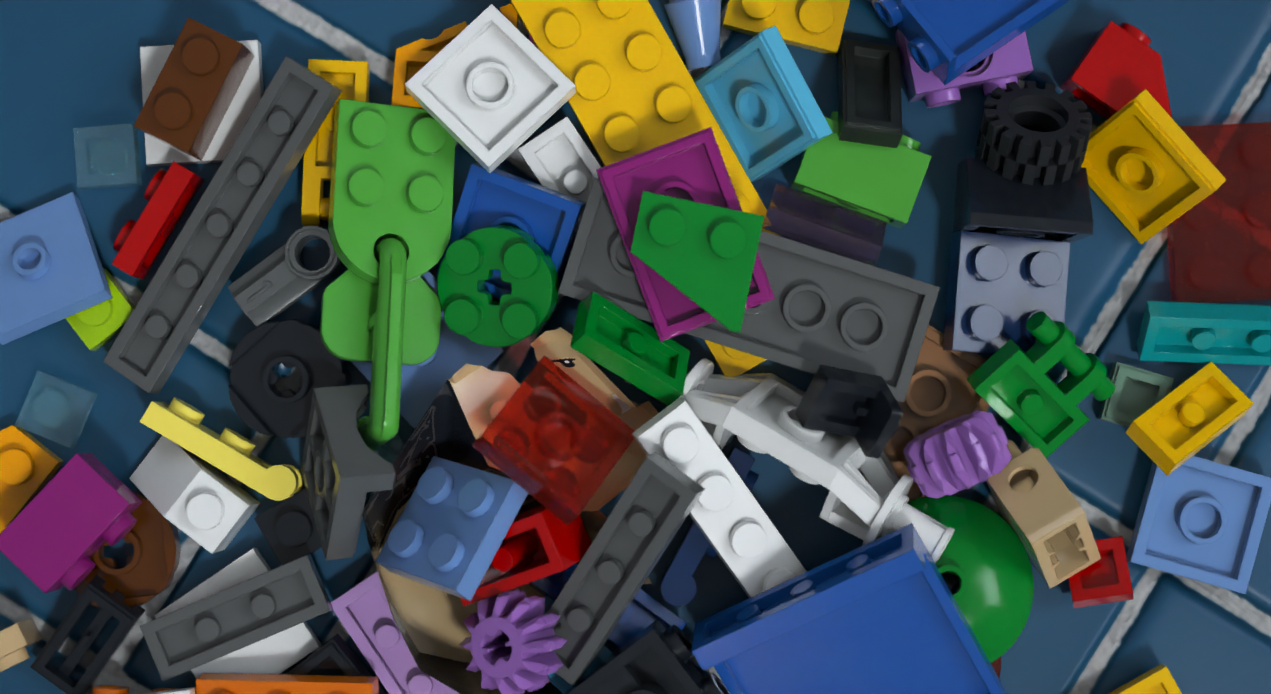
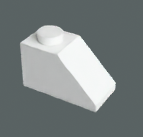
M164 436L158 440L129 478L163 517L211 554L225 550L260 505L259 501L211 464Z

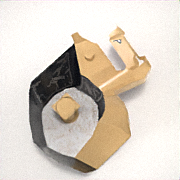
M561 327L556 330L545 331L530 345L534 348L537 361L586 415L584 426L567 434L558 422L509 373L492 371L484 366L470 365L467 362L452 378L445 382L394 461L395 478L392 490L375 491L363 510L367 539L374 561H376L390 531L396 525L417 487L420 477L425 472L433 456L518 482L529 493L517 515L572 494L590 540L593 542L608 518L599 509L628 487L647 457L632 436V433L656 416L658 411L649 401L637 404L628 399L589 358L570 347L572 334ZM375 562L392 617L420 671L460 694H501L499 688L494 690L481 688L482 671L473 672L465 670L473 657L471 650L459 645L466 637L472 636L463 620L468 618L470 614L478 612L477 603L482 600L463 606L460 597L389 572ZM648 577L645 580L644 584L651 583ZM529 584L514 588L519 591L524 590L527 597L534 595L544 597ZM549 681L543 688L532 692L525 690L523 694H562V692Z

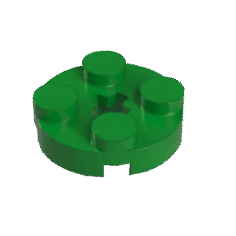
M494 225L474 230L465 237L451 243L441 263L437 282L439 301L445 312V322L449 329L457 334L465 335L475 343L490 347L514 345L537 332L554 312L559 295L558 273L550 255H545L540 246L532 241L535 238L526 231L506 225ZM493 270L501 271V280L511 283V293L501 295L500 302L493 300L491 293L485 289V280L492 277Z

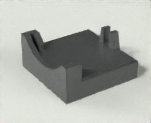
M367 384L313 389L300 472L326 560L353 558L361 521L365 520L363 510L365 508L367 492L392 490L395 478L393 464L368 448L357 430V419L367 410V400L370 394Z

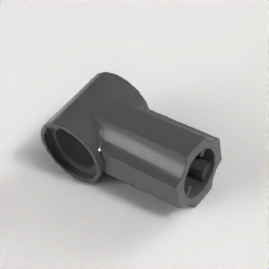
M304 226L296 230L288 238L286 244L227 288L243 312L258 327L270 322L322 282H328L336 278L342 271L344 264L332 246L329 231L318 226ZM314 239H323L330 248L329 260L323 268L309 271L302 263V250L308 242Z

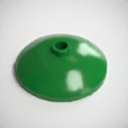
M945 495L938 499L922 497L908 502L907 504L948 528L950 526L955 529L948 545L935 564L940 573L950 572L957 577L959 585L953 597L990 663L994 662L1006 653L1018 639L1027 623L1032 607L1034 593L1033 573L1023 543L1002 517L975 501Z

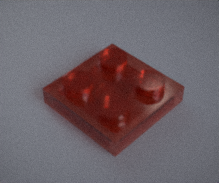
M544 355L527 374L472 446L568 526L580 515L635 438L632 436L634 432L632 428Z

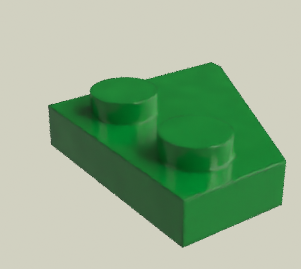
M643 191L630 253L710 314L726 329L740 333L764 216Z

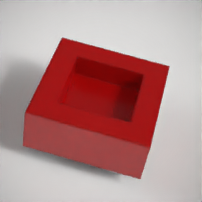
M1123 536L1095 540L1101 559L1068 578L1074 608L1134 599Z

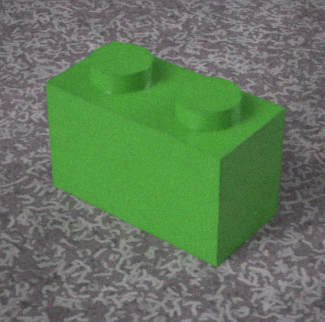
M832 111L830 118L825 117L833 133L803 152L790 188L899 229L902 228L909 220L932 156L919 152L921 143L905 135H902L898 148L839 140L838 112Z

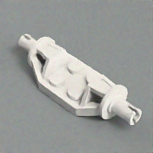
M704 358L686 374L684 391L680 397L687 401L720 450L732 442L735 435H737L738 441L743 446L757 453H768L789 466L790 471L800 480L814 485L821 484L829 489V494L819 517L864 540L862 546L913 523L934 563L938 561L955 529L950 526L948 528L907 504L909 501L907 494L913 483V478L905 474L899 480L884 450L879 458L866 457L855 437L803 428L795 412L805 392L773 373L741 374L739 376L725 377L724 374H712L714 364L712 361Z

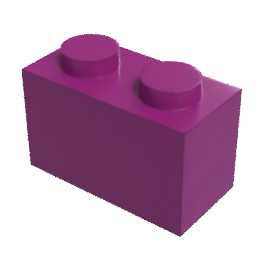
M76 453L0 534V551L44 593L59 590L63 586L70 591L80 584L94 569L96 564L90 557L105 541L110 546H114L134 527L137 519L132 513L143 501L92 453Z

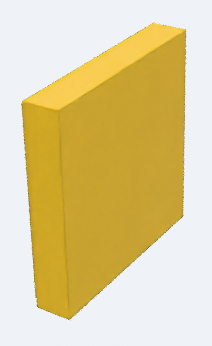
M1146 89L1090 133L1084 161L1081 167L1086 168L1090 188L1141 245L1215 192L1226 181V178Z

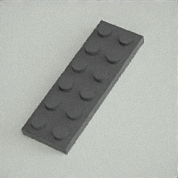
M595 177L558 293L583 301L594 291L636 318L653 323L599 178ZM761 230L757 252L775 299L745 310L740 333L729 331L718 321L685 333L812 374H816L820 365L882 376L895 399L904 402L940 287Z

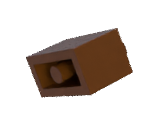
M188 17L134 126L144 133L202 161L254 55L242 43Z

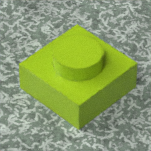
M105 268L103 270L113 298L65 318L91 351L98 350L120 333L135 309V305Z

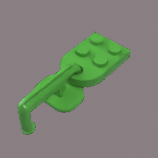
M339 99L335 105L328 229L332 246L348 270L333 281L322 294L320 335L324 346L334 356L349 361L372 362L369 416H363L357 420V430L366 446L371 450H376L394 438L398 433L402 365L413 366L425 362L436 352L440 342L441 304L438 296L421 277L441 259L447 249L451 236L455 139L425 109ZM380 239H384V240L380 241V242L374 247V244H375L376 241H378V240H380Z

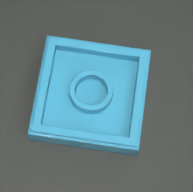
M776 26L761 31L694 79L696 86L751 182L764 177L833 133Z

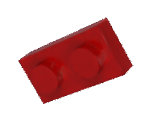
M174 161L168 171L163 168L154 175L145 191L144 199L149 202L138 221L129 220L118 234L113 245V249L118 254L113 260L112 265L133 277L145 280L205 179Z

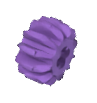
M978 410L967 415L962 414L952 420H946L936 427L929 428L928 431L915 436L903 450L908 462L906 467L911 478H913V482L917 483L923 495L937 499L945 495L951 496L958 491L970 489L973 485L987 481L992 475L1000 473L1012 458L1007 446L1009 441L1002 426H998L992 413Z
M518 589L505 591L500 596L497 594L478 602V612L470 614L468 618L463 620L472 636L466 637L459 645L471 650L473 657L465 670L473 672L482 671L481 688L494 690L499 688L501 694H523L525 690L532 692L543 688L549 682L548 674L557 672L558 668L563 666L562 661L554 650L562 648L568 640L555 635L553 627L561 616L553 613L544 615L545 597H538L536 595L527 597L524 590L519 591Z

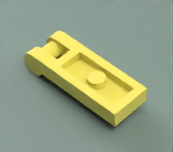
M176 397L173 398L170 405L161 401H152L140 420V423L274 501L286 500L304 487L302 475L298 467L291 464L273 466L251 454L256 447V444L226 427L221 435L201 424L205 416L204 413Z

